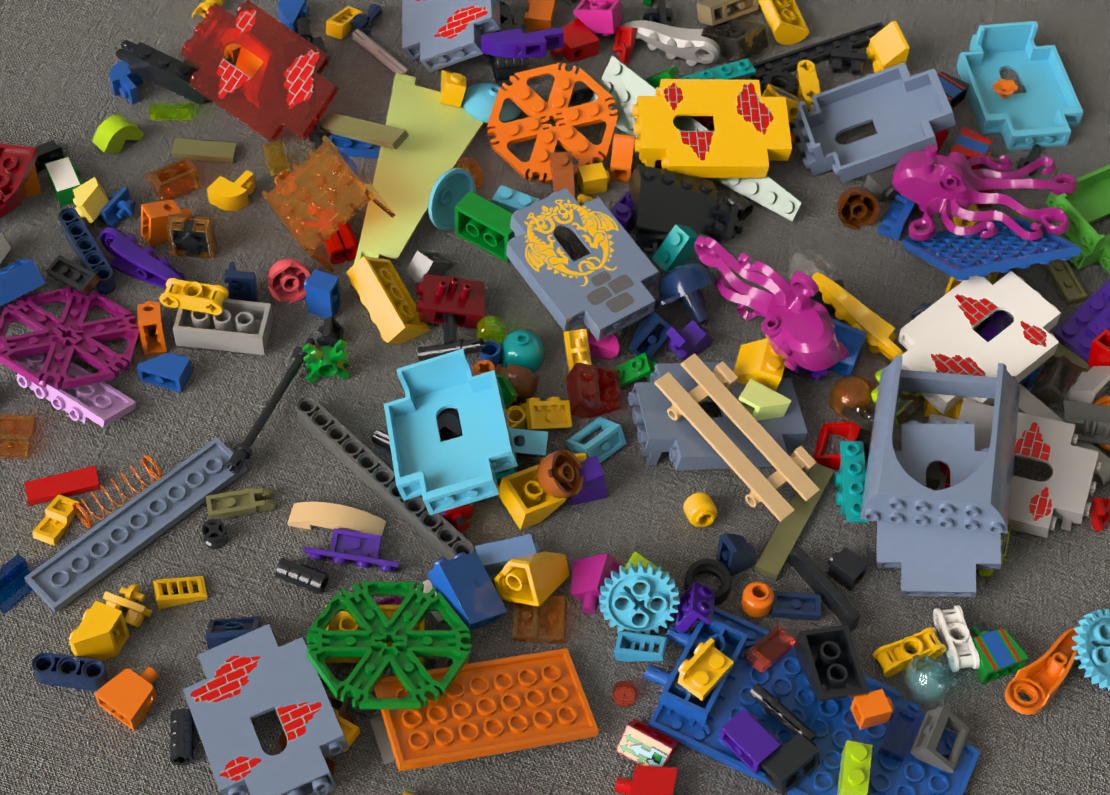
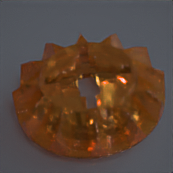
M463 157L458 160V165L455 168H462L472 173L475 187H480L483 181V174L479 164L471 157Z

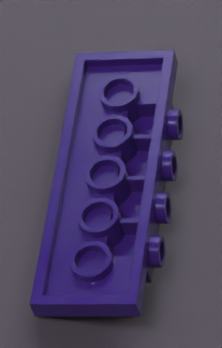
M1110 279L1053 332L1059 343L1085 362L1089 361L1092 341L1105 329L1110 331Z

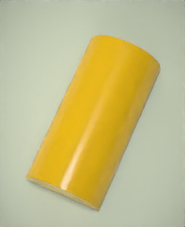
M758 0L778 43L792 45L802 41L810 33L795 0Z

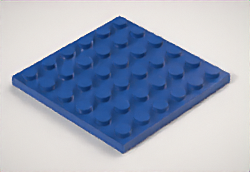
M1021 217L1011 218L1025 231L1036 232L1030 229L1031 222ZM1000 221L992 222L998 229V233L990 238L980 237L983 231L990 230L987 228L970 236L956 235L947 230L937 232L929 240L902 239L903 248L958 281L968 280L969 277L976 275L980 277L989 276L991 272L996 271L1001 273L1009 272L1011 268L1016 267L1029 268L1031 264L1036 263L1050 264L1052 260L1057 259L1070 260L1072 256L1080 255L1079 245L1056 234H1049L1043 231L1041 238L1025 240Z

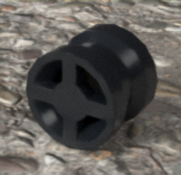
M211 519L203 524L201 531L205 545L211 549L222 548L228 540L225 524L219 519Z

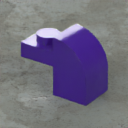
M694 320L681 332L673 327L666 332L671 338L668 346L681 360H686L694 353L696 355L700 354L714 341Z

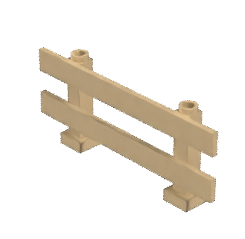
M695 353L684 360L681 366L698 383V386L688 393L669 372L655 381L654 384L672 402V406L667 409L669 417L675 421L685 417L751 489V492L746 495V501L750 506L757 507L763 503L781 522L794 512L792 506L778 492L781 487L789 483L805 501H808L820 491L807 476L817 462L802 446L794 450L791 456L779 446L729 391L738 377L723 361L716 365L713 372H711ZM708 398H711L777 471L766 479L699 405Z

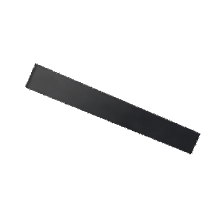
M882 22L754 63L752 65L756 69V73L750 77L753 80L762 82L764 75L766 76L767 72L771 73V70H775V72L778 69L781 72L785 70L788 73L796 71L797 64L801 60H809L814 64L829 60L831 51H838L839 47L846 48L847 42H851L854 49L868 47L870 39L885 26Z

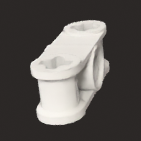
M955 605L952 609L945 610L935 608L933 610L934 624L939 632L942 643L947 647L946 654L952 672H958L959 669L969 667L978 669L980 666L979 654L972 641L960 605Z

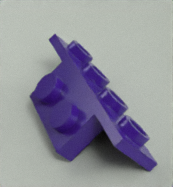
M334 528L330 551L303 547V552L309 554V558L323 561V557L333 558L332 562L347 565V560L354 561L356 566L370 568L371 564L379 565L380 570L394 572L395 568L401 569L402 564L399 562L379 559L383 538L379 535Z

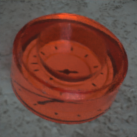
M619 681L613 687L612 699L618 706L629 707L636 702L637 688L630 681Z

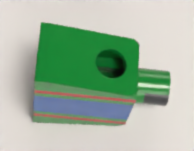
M985 622L978 623L972 628L976 636L972 641L980 658V666L975 670L982 685L1016 673L1025 667L1029 659L1028 656L1005 629L1000 628L990 632Z

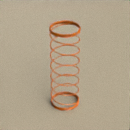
M143 456L145 470L150 474L153 484L152 477L159 480L163 477L162 472L150 456ZM146 458H147V459L153 464V466L156 468V470H157L159 476H157V475L155 474V472L151 469V467L149 466V464H148ZM135 474V476H136V477L140 480V482H141L142 491H143V484H145V483L140 479V477L138 476V474H137V475ZM122 476L123 479H126L125 482L130 486L127 478L125 476ZM100 485L101 489H102L103 492L108 496V498L110 499L111 503L114 502V501L110 498V496H109V494L107 493V491L105 490V488H104L102 485ZM114 485V487L120 492L118 486ZM130 486L132 495L134 496L133 490L135 489L132 486ZM96 498L95 500H96V502L100 505L101 510H102V513H103V518L100 519V520H103V519H104L103 509H104V510H106V509L99 503L98 499ZM81 499V501H82V503L84 504V506L89 510V508H88V506L86 505V503L84 502V500ZM78 503L72 504L80 521L87 528L93 527L94 519L92 524L86 511ZM78 509L83 513L88 523L83 519Z

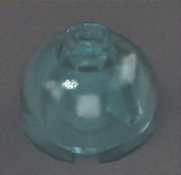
M915 655L905 671V684L911 692L912 698L920 703H939L945 700L956 687L957 679L955 676L951 679L947 675L950 670L938 661L924 656L923 659H918L919 655Z

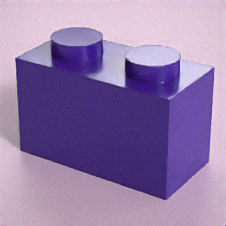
M742 709L721 727L719 739L754 774L762 769L764 761L779 750L780 744L777 737L773 733L767 732L760 725L757 717L751 713L749 714L745 709Z

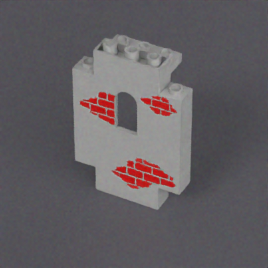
M964 400L958 419L931 413L928 424H931L932 421H944L945 424H955L956 421H968L969 424H975V451H980L982 448L990 447L994 406ZM1018 412L1015 456L1046 463L1051 467L1053 474L1050 479L1043 482L1013 476L1009 525H1011L1012 530L1047 538L1049 530L1054 531L1057 518L1062 519L1061 529L1071 531L1072 523L1082 524L1083 516H1089L1091 503L1087 502L1089 495L1094 496L1097 482L1093 481L1094 474L1099 475L1102 461L1098 460L1099 451L1076 446L1079 434H1075V424ZM933 462L928 466L926 470L927 487L937 490L950 487V469L945 463Z

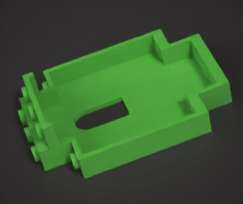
M1107 165L1077 178L1078 188L1072 194L1067 195L1063 193L1055 195L1050 192L1046 204L1049 208L1063 210L1069 218V230L1056 235L1080 246V255L1072 256L1070 262L1080 270L1099 261L1102 267L1110 274V233L1105 236L1104 234L1099 235L1090 225L1110 215V165ZM1052 222V223H1050V224H1052V225H1060L1061 223H1060V222Z

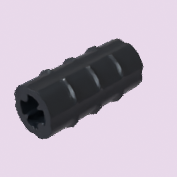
M286 557L281 559L276 569L277 578L319 594L324 592L329 581L328 573Z
M175 709L170 713V761L178 766L188 765L194 761L195 749L193 747V739L195 737L193 736V717L190 709Z

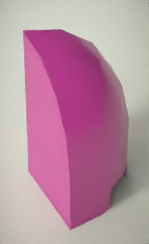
M589 330L587 337L590 355L602 359H612L617 356L619 342L614 334L597 341Z

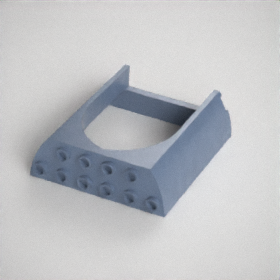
M896 355L893 362L884 367L878 386L860 519L887 521L894 524L907 523L917 526H937L944 529L957 528L967 531H988L994 534L1008 533L1020 390L1015 376H1011L1006 370L1007 366L1004 363H998L997 377L902 370V355ZM899 391L995 399L990 447L984 461L971 476L952 487L934 491L921 485L906 473L898 462L893 449Z

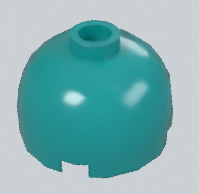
M528 330L511 332L502 341L500 349L501 364L504 368H507L508 364H512L533 372L537 371L544 360L542 341L536 334Z

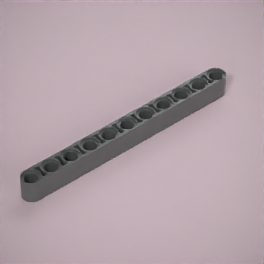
M310 396L301 397L297 401L296 408L299 423L439 554L447 558V560H451L459 553L465 552L467 555L474 552L472 543L439 513L429 514L421 496L405 501L402 496L396 497L401 494L396 486L394 472L319 402Z

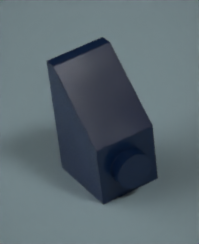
M653 311V313L644 317L637 325L629 350L636 356L646 353L651 358L669 337L666 332L672 326L657 312Z
M721 534L716 561L723 563L731 576L753 567L756 555L753 545L747 543L741 535Z

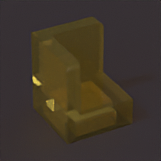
M282 140L262 145L264 163L270 176L280 174L281 171H290Z

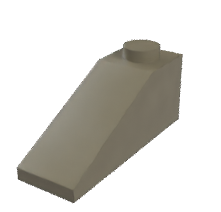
M705 0L696 3L699 22L710 26L759 10L758 0Z

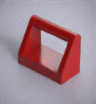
M854 422L824 423L812 458L820 465L839 471L841 464L840 454L823 455L829 434L847 438V441H856L861 424Z

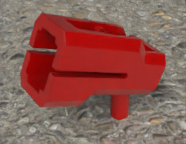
M331 208L320 212V222L306 221V230H320L325 235L326 252L331 264L336 265L345 262L341 251H343L347 261L355 259L358 242L348 219L342 218L338 209Z

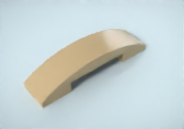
M299 502L294 503L287 524L288 526L311 530L313 525L383 536L386 521L368 512L340 504Z

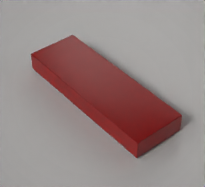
M96 466L24 482L29 506L52 501L58 494L69 497L101 489Z

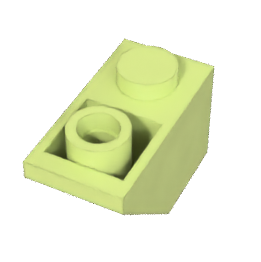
M753 379L749 380L738 399L756 421L784 417L792 401Z

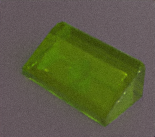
M152 103L149 107L150 120H192L193 103Z

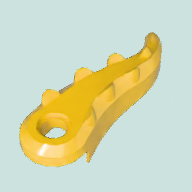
M819 272L813 274L811 278L819 286L823 301L831 304L835 309V317L839 320H844L849 326L867 333L865 341L869 344L870 352H880L891 361L894 360L896 355L904 354L893 343L897 338L893 333L895 327L879 317L831 279Z

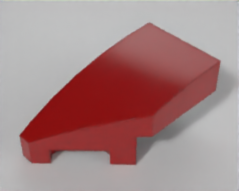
M616 27L615 45L611 48L618 54L620 61L627 64L630 59L637 28Z
M1094 497L1090 509L1094 530L1103 531L1109 522L1110 499Z

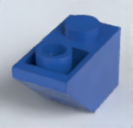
M280 0L277 5L279 21L290 37L295 38L298 32L297 20L307 18L310 9L307 6V0Z

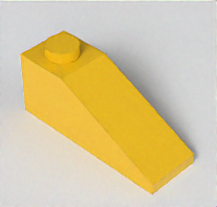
M442 69L440 103L460 108L466 90V76Z

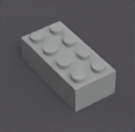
M226 299L222 304L223 311L219 315L178 309L173 326L176 346L265 355L273 323L271 303Z

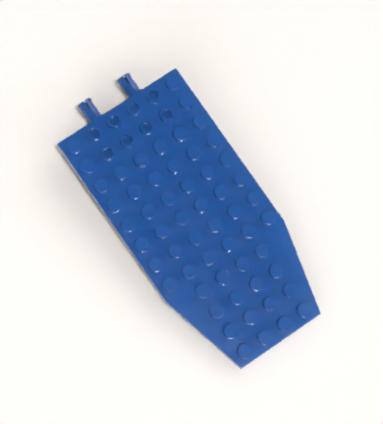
M715 606L713 622L708 625L700 620L692 634L686 631L681 633L671 624L666 637H668V640L685 647L671 673L651 663L645 672L644 679L664 687L660 695L659 704L648 723L649 727L773 788L775 787L765 778L767 772L763 768L754 774L719 739L721 727L742 709H745L749 714L751 713L757 717L760 725L767 732H771L777 737L780 749L794 738L795 735L773 715L766 714L764 712L765 708L748 694L757 683H760L774 697L778 696L786 708L817 733V736L811 743L820 750V765L786 793L788 795H837L841 754L847 740L873 745L867 795H963L980 755V751L966 741L954 773H948L917 759L910 751L925 713L914 702L911 701L910 703L904 699L895 688L867 675H864L869 692L883 689L886 697H889L892 701L893 711L887 723L860 730L850 709L854 697L819 702L800 667L794 642L779 635H774V633ZM712 638L715 640L714 647L734 661V664L720 682L701 701L678 683L680 674L678 669L686 659L690 661L694 656L695 649L701 642L706 643ZM756 649L771 663L762 672L757 670L746 659ZM907 716L910 717L904 730V737L906 736L907 738L905 741H911L910 744L903 743L899 753L902 742H900V746L895 749L892 758L888 757L890 752L888 751L887 743L893 739L885 737L886 733L894 737L893 735L900 726L899 729L901 730ZM895 721L896 725H899L896 726L895 731L892 730L893 733L889 734L888 731ZM944 728L936 751L948 760L957 734L954 732L950 733Z

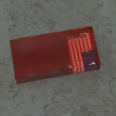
M778 625L745 652L743 658L762 674L794 647L796 640Z

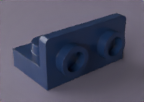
M230 262L229 270H225L224 282L228 283V298L259 302L255 272L236 271L235 262Z

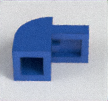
M120 61L111 68L109 73L112 91L115 96L121 94L124 99L127 98L133 105L140 102L136 86L143 84V78L132 73L128 68V63Z

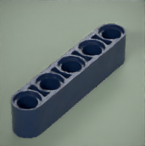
M74 208L62 209L58 216L63 234L82 266L101 278L95 287L96 290L101 294L112 293L116 289L112 268L77 210Z

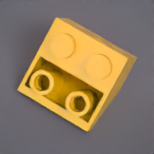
M95 601L92 607L85 611L79 627L74 629L70 635L69 643L74 656L100 661L116 657L130 636L122 611Z

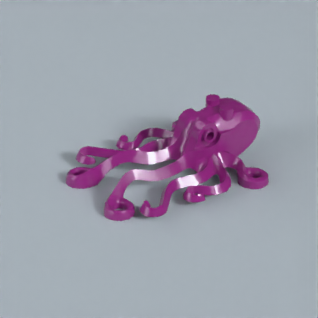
M936 145L926 146L925 151H912L905 154L898 161L892 175L895 190L905 198L917 203L919 209L924 212L922 218L914 220L908 227L909 236L920 241L929 240L936 235V224L932 220L933 215L936 213H941L942 222L950 232L962 236L974 235L987 228L990 230L983 231L980 237L990 238L998 233V229L989 220L1004 223L1025 240H1037L1042 237L1043 231L1049 234L1065 233L1070 228L1068 216L1059 208L1028 209L1005 194L980 193L978 191L1040 188L1050 189L1051 193L1055 195L1063 193L1069 195L1077 190V179L1069 174H1059L1050 181L1020 179L1042 165L1049 167L1043 169L1041 174L1049 175L1055 172L1056 164L1048 157L1039 158L1016 171L1003 172L1013 167V163L1007 156H1000L998 158V162L1005 164H997L986 156H975L967 159L965 155L959 152H951L947 156L938 155ZM976 164H985L993 170H972L971 167ZM971 204H1004L1025 217L1041 222V227L1037 223H1032L1030 229L1036 232H1028L1002 212L969 211L968 207ZM955 216L963 220L984 222L970 227H959L954 224L951 217ZM1052 222H1060L1061 224H1060V225H1052V224H1050V223H1052ZM920 228H927L926 230H922V231H918V230H917V229H920Z
M698 236L695 241V250L701 262L707 266L716 267L723 273L718 275L715 287L727 300L738 303L737 312L745 320L750 321L759 316L765 317L762 330L769 340L773 352L786 358L784 361L786 367L793 371L798 366L811 371H820L832 367L838 360L843 361L849 356L847 348L836 338L833 331L835 326L827 309L819 302L810 299V296L814 297L820 290L817 283L810 276L801 271H796L791 277L789 285L770 266L758 261L750 264L747 261L751 258L744 253H740L739 260L737 261L714 239ZM729 266L746 280L765 287L773 294L745 284L735 276ZM748 306L754 309V311L750 313L744 307Z

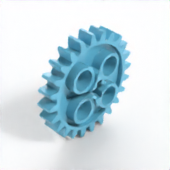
M639 561L638 567H634L629 562V569H625L620 565L619 574L611 571L612 579H604L605 586L600 587L602 595H599L600 611L604 612V620H609L610 627L617 625L618 633L626 629L627 632L634 631L641 634L644 631L645 634L650 635V630L652 629L658 634V626L660 625L667 628V620L674 621L673 613H678L677 604H680L679 596H677L679 595L678 587H675V579H670L668 571L662 574L661 566L653 570L651 562L647 567H643L642 561ZM638 582H643V583H645V584L642 585V586H637V585H635V584L638 583ZM622 597H623V598H626V600H624V601H618V600H617L618 598H622ZM654 598H661L660 601H652ZM637 613L644 614V615L639 616V617L634 616V615L637 614Z
M1099 609L1084 615V619L1078 621L1080 626L1074 628L1078 635L1072 637L1077 642V645L1073 646L1072 649L1078 651V655L1074 659L1081 661L1079 669L1085 668L1084 677L1092 676L1091 684L1099 683L1100 689L1107 688L1110 691L1109 609L1102 611Z

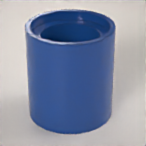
M488 340L485 341V347H482L485 348V352H480V360L491 361L496 369L500 365L501 348L496 341Z

